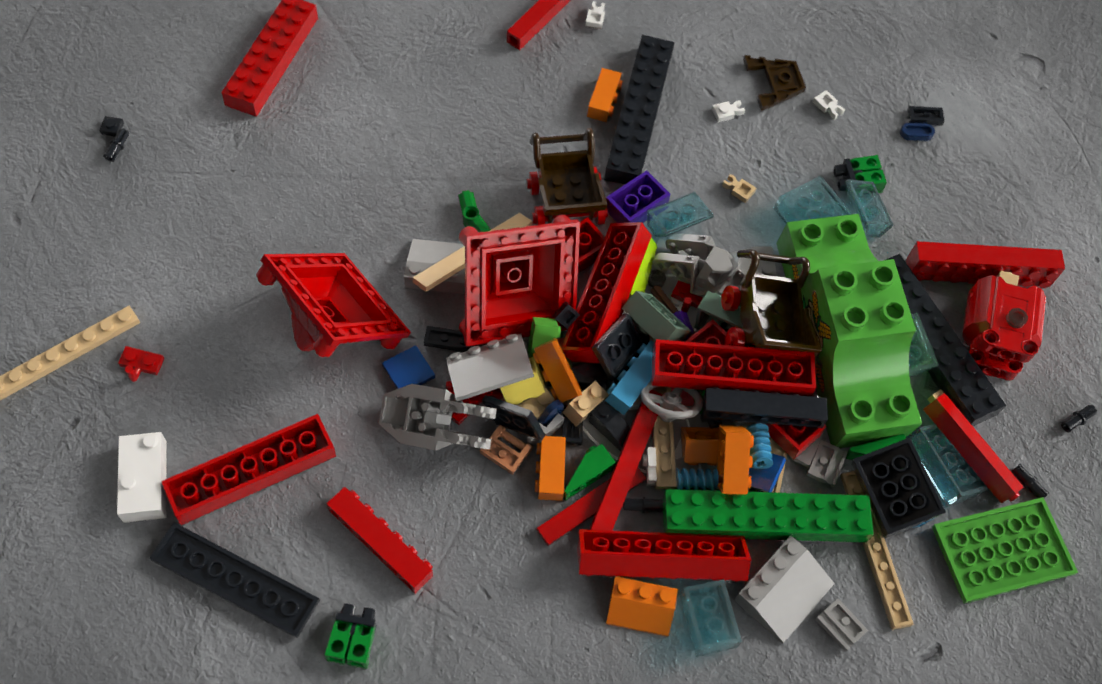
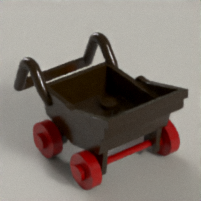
M587 128L584 134L539 137L538 133H533L529 143L533 145L534 161L538 173L537 171L529 172L526 186L527 189H530L531 195H539L540 188L542 206H535L534 213H532V223L536 224V226L545 224V222L550 224L552 219H555L557 216L566 215L569 218L589 216L590 220L595 218L597 225L605 224L606 217H608V204L601 185V174L598 172L597 167L593 166L595 156L593 130ZM587 141L588 150L541 154L540 144Z
M754 249L739 250L737 256L739 258L751 259V264L747 271L745 282L741 286V291L737 286H726L721 296V304L726 311H735L741 306L740 318L743 329L731 327L726 334L725 344L742 347L754 344L757 347L779 350L821 352L820 343L810 320L809 309L803 308L801 289L810 272L808 258L758 253ZM759 260L789 265L802 264V271L798 279L755 274Z

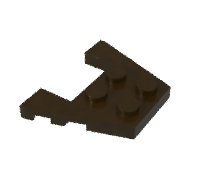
M744 55L743 61L746 70L764 69L772 93L758 95L757 101L761 111L805 92L806 86L796 61L782 59L772 61L766 60L765 57L757 59L750 58L751 55Z

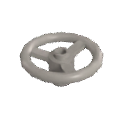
M651 380L641 391L643 403L650 411L660 415V418L665 422L694 417L703 407V399L696 389L674 388L672 392H667L660 396L649 393L651 389L659 387L652 386ZM683 390L688 392L695 400V406L692 409L681 404L682 398L680 395Z

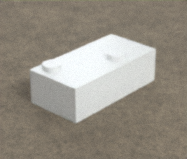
M156 432L119 436L117 515L123 523L166 518V492L161 482L166 479V440L163 434Z

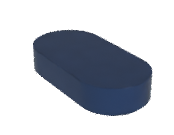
M906 123L900 129V135L905 140L929 141L935 134L934 127L925 123Z
M560 400L551 402L537 421L547 427L555 416L562 412L564 408Z

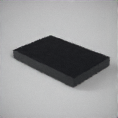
M625 313L596 342L592 350L608 379L614 380L630 360L636 356L644 341L629 313Z
M485 395L482 399L485 407L497 409L496 417L493 419L497 425H502L505 428L538 440H543L545 437L543 429L531 410Z

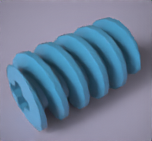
M763 423L748 426L746 429L754 437L753 448H750V456L753 459L752 468L767 469L772 467L773 460H771L769 427Z
M676 468L677 490H682L683 488L685 490H690L691 488L693 490H698L699 488L707 490L709 488L710 491H714L718 487V470L714 469L711 472L710 469H706L703 472L702 469H698L695 472L694 468H690L689 472H687L686 468H682L681 472H679V469Z

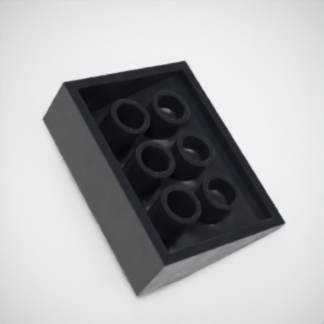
M910 437L853 459L851 466L864 494L870 497L871 510L884 538L906 531L946 513Z

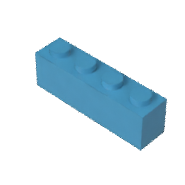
M652 339L647 345L643 343L637 351L639 356L637 358L633 357L627 364L629 367L628 371L623 370L617 377L619 383L617 385L613 383L607 391L609 396L605 401L623 415L631 408L643 388L652 379V352L655 344Z

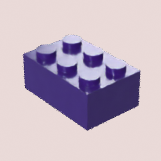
M646 170L606 197L608 214L617 223H644L668 206L671 194Z

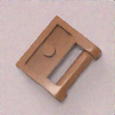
M499 425L489 438L492 439L490 449L481 448L480 454L513 475L524 459L531 453L533 446L529 443L525 444L507 432L505 427ZM502 437L503 439H505L506 441L520 449L521 452L518 453L517 451H515L514 449L500 441L499 438Z

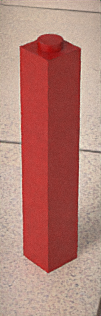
M538 0L507 30V43L521 50L571 0Z
M945 393L923 409L1001 504L1006 500L1012 502L1020 496L1018 492L1023 488V485Z

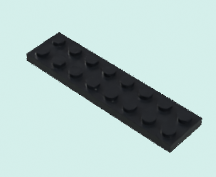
M175 522L150 556L151 561L295 638L299 637L320 602L318 597Z

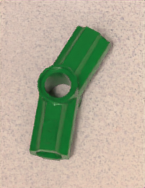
M466 190L458 194L463 225L465 227H474L478 232L490 231V227L479 215L474 193Z

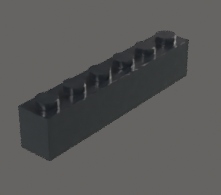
M719 387L706 388L703 395V418L823 428L828 421L827 398H821L817 395H785L779 392L761 393L758 390H725Z

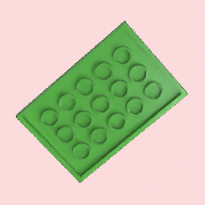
M1044 497L937 523L932 526L964 604L1073 576L1078 573Z

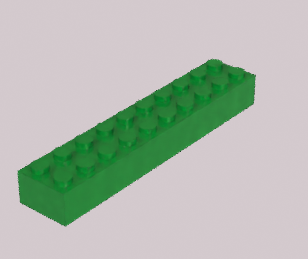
M666 489L663 495L664 533L744 536L745 539L787 540L792 536L799 541L867 542L874 535L869 495L748 492L747 495L723 494L721 491Z

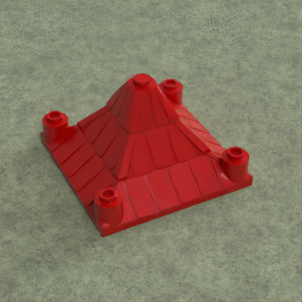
M560 215L554 219L553 224L489 232H478L471 226L461 230L459 240L465 247V319L461 321L459 330L464 336V344L466 346L485 344L492 340L500 341L506 339L511 334H521L522 337H529L532 318L555 319L552 315L565 301L576 310L580 222L577 219L571 220L566 215ZM557 321L558 326L561 327V331L568 330L559 321Z
M345 253L264 254L260 259L263 264L256 273V277L262 285L271 286L277 280L282 286L281 290L292 312L294 340L297 347L302 351L315 350L316 354L320 357H330L339 344L380 340L381 345L385 349H395L403 338H408L411 334L407 326Z

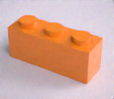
M605 68L601 69L588 106V118L607 123L608 117H612L614 112L613 103H617L619 97L617 91H621L623 80H621L622 73Z
M545 436L541 443H537L536 455H540V461H536L535 473H539V480H535V492H538V500H563L566 437Z

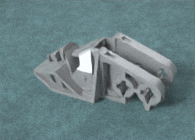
M671 233L665 243L666 248L670 249L672 254L658 253L652 262L654 267L660 271V274L664 275V273L670 270L676 276V280L690 284V293L704 298L707 291L722 296L724 288L728 285L737 286L741 291L751 259L739 258L737 253L730 254L725 249L715 246L711 236ZM683 250L688 255H680L679 253ZM757 268L755 274H762V275H764V274L759 270V268Z
M410 384L384 394L379 425L397 441L405 445L431 450H439L451 444L490 449L492 439L450 430L453 412L495 419L497 409L456 401L455 395L445 389Z

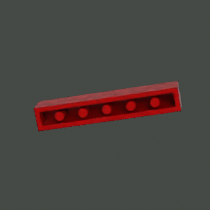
M346 487L342 488L326 503L328 511L416 594L433 577V566L425 558L423 560L419 558L417 550L410 544L407 546L397 531L392 532L388 528V523L382 517L377 518L373 514L374 510L370 505L359 501L360 497L354 490L349 491Z

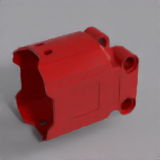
M992 275L978 279L968 292L962 337L970 348L969 353L985 375L1008 381L1013 380L1021 372L1023 363L1029 362L1038 353L1042 343L1046 296L1042 288L1034 285L1029 288L1019 287L1006 283L1000 276Z

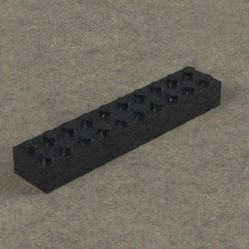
M642 35L608 158L604 180L625 185L642 174L675 42Z
M898 254L886 259H894L915 325L916 332L912 337L910 347L936 386L949 397L972 426L998 415L1006 407V404L902 256Z

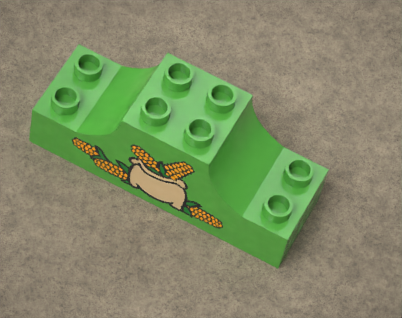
M859 214L787 222L776 244L780 256L806 257L810 262V272L801 289L803 308L809 309L810 320L822 349L821 352L815 353L816 392L821 398H827L828 421L825 425L830 443L840 449L859 446L904 434L907 439L922 424L909 377V350L916 329L894 259L878 261L869 249ZM782 263L786 278H799L802 264L789 265Z

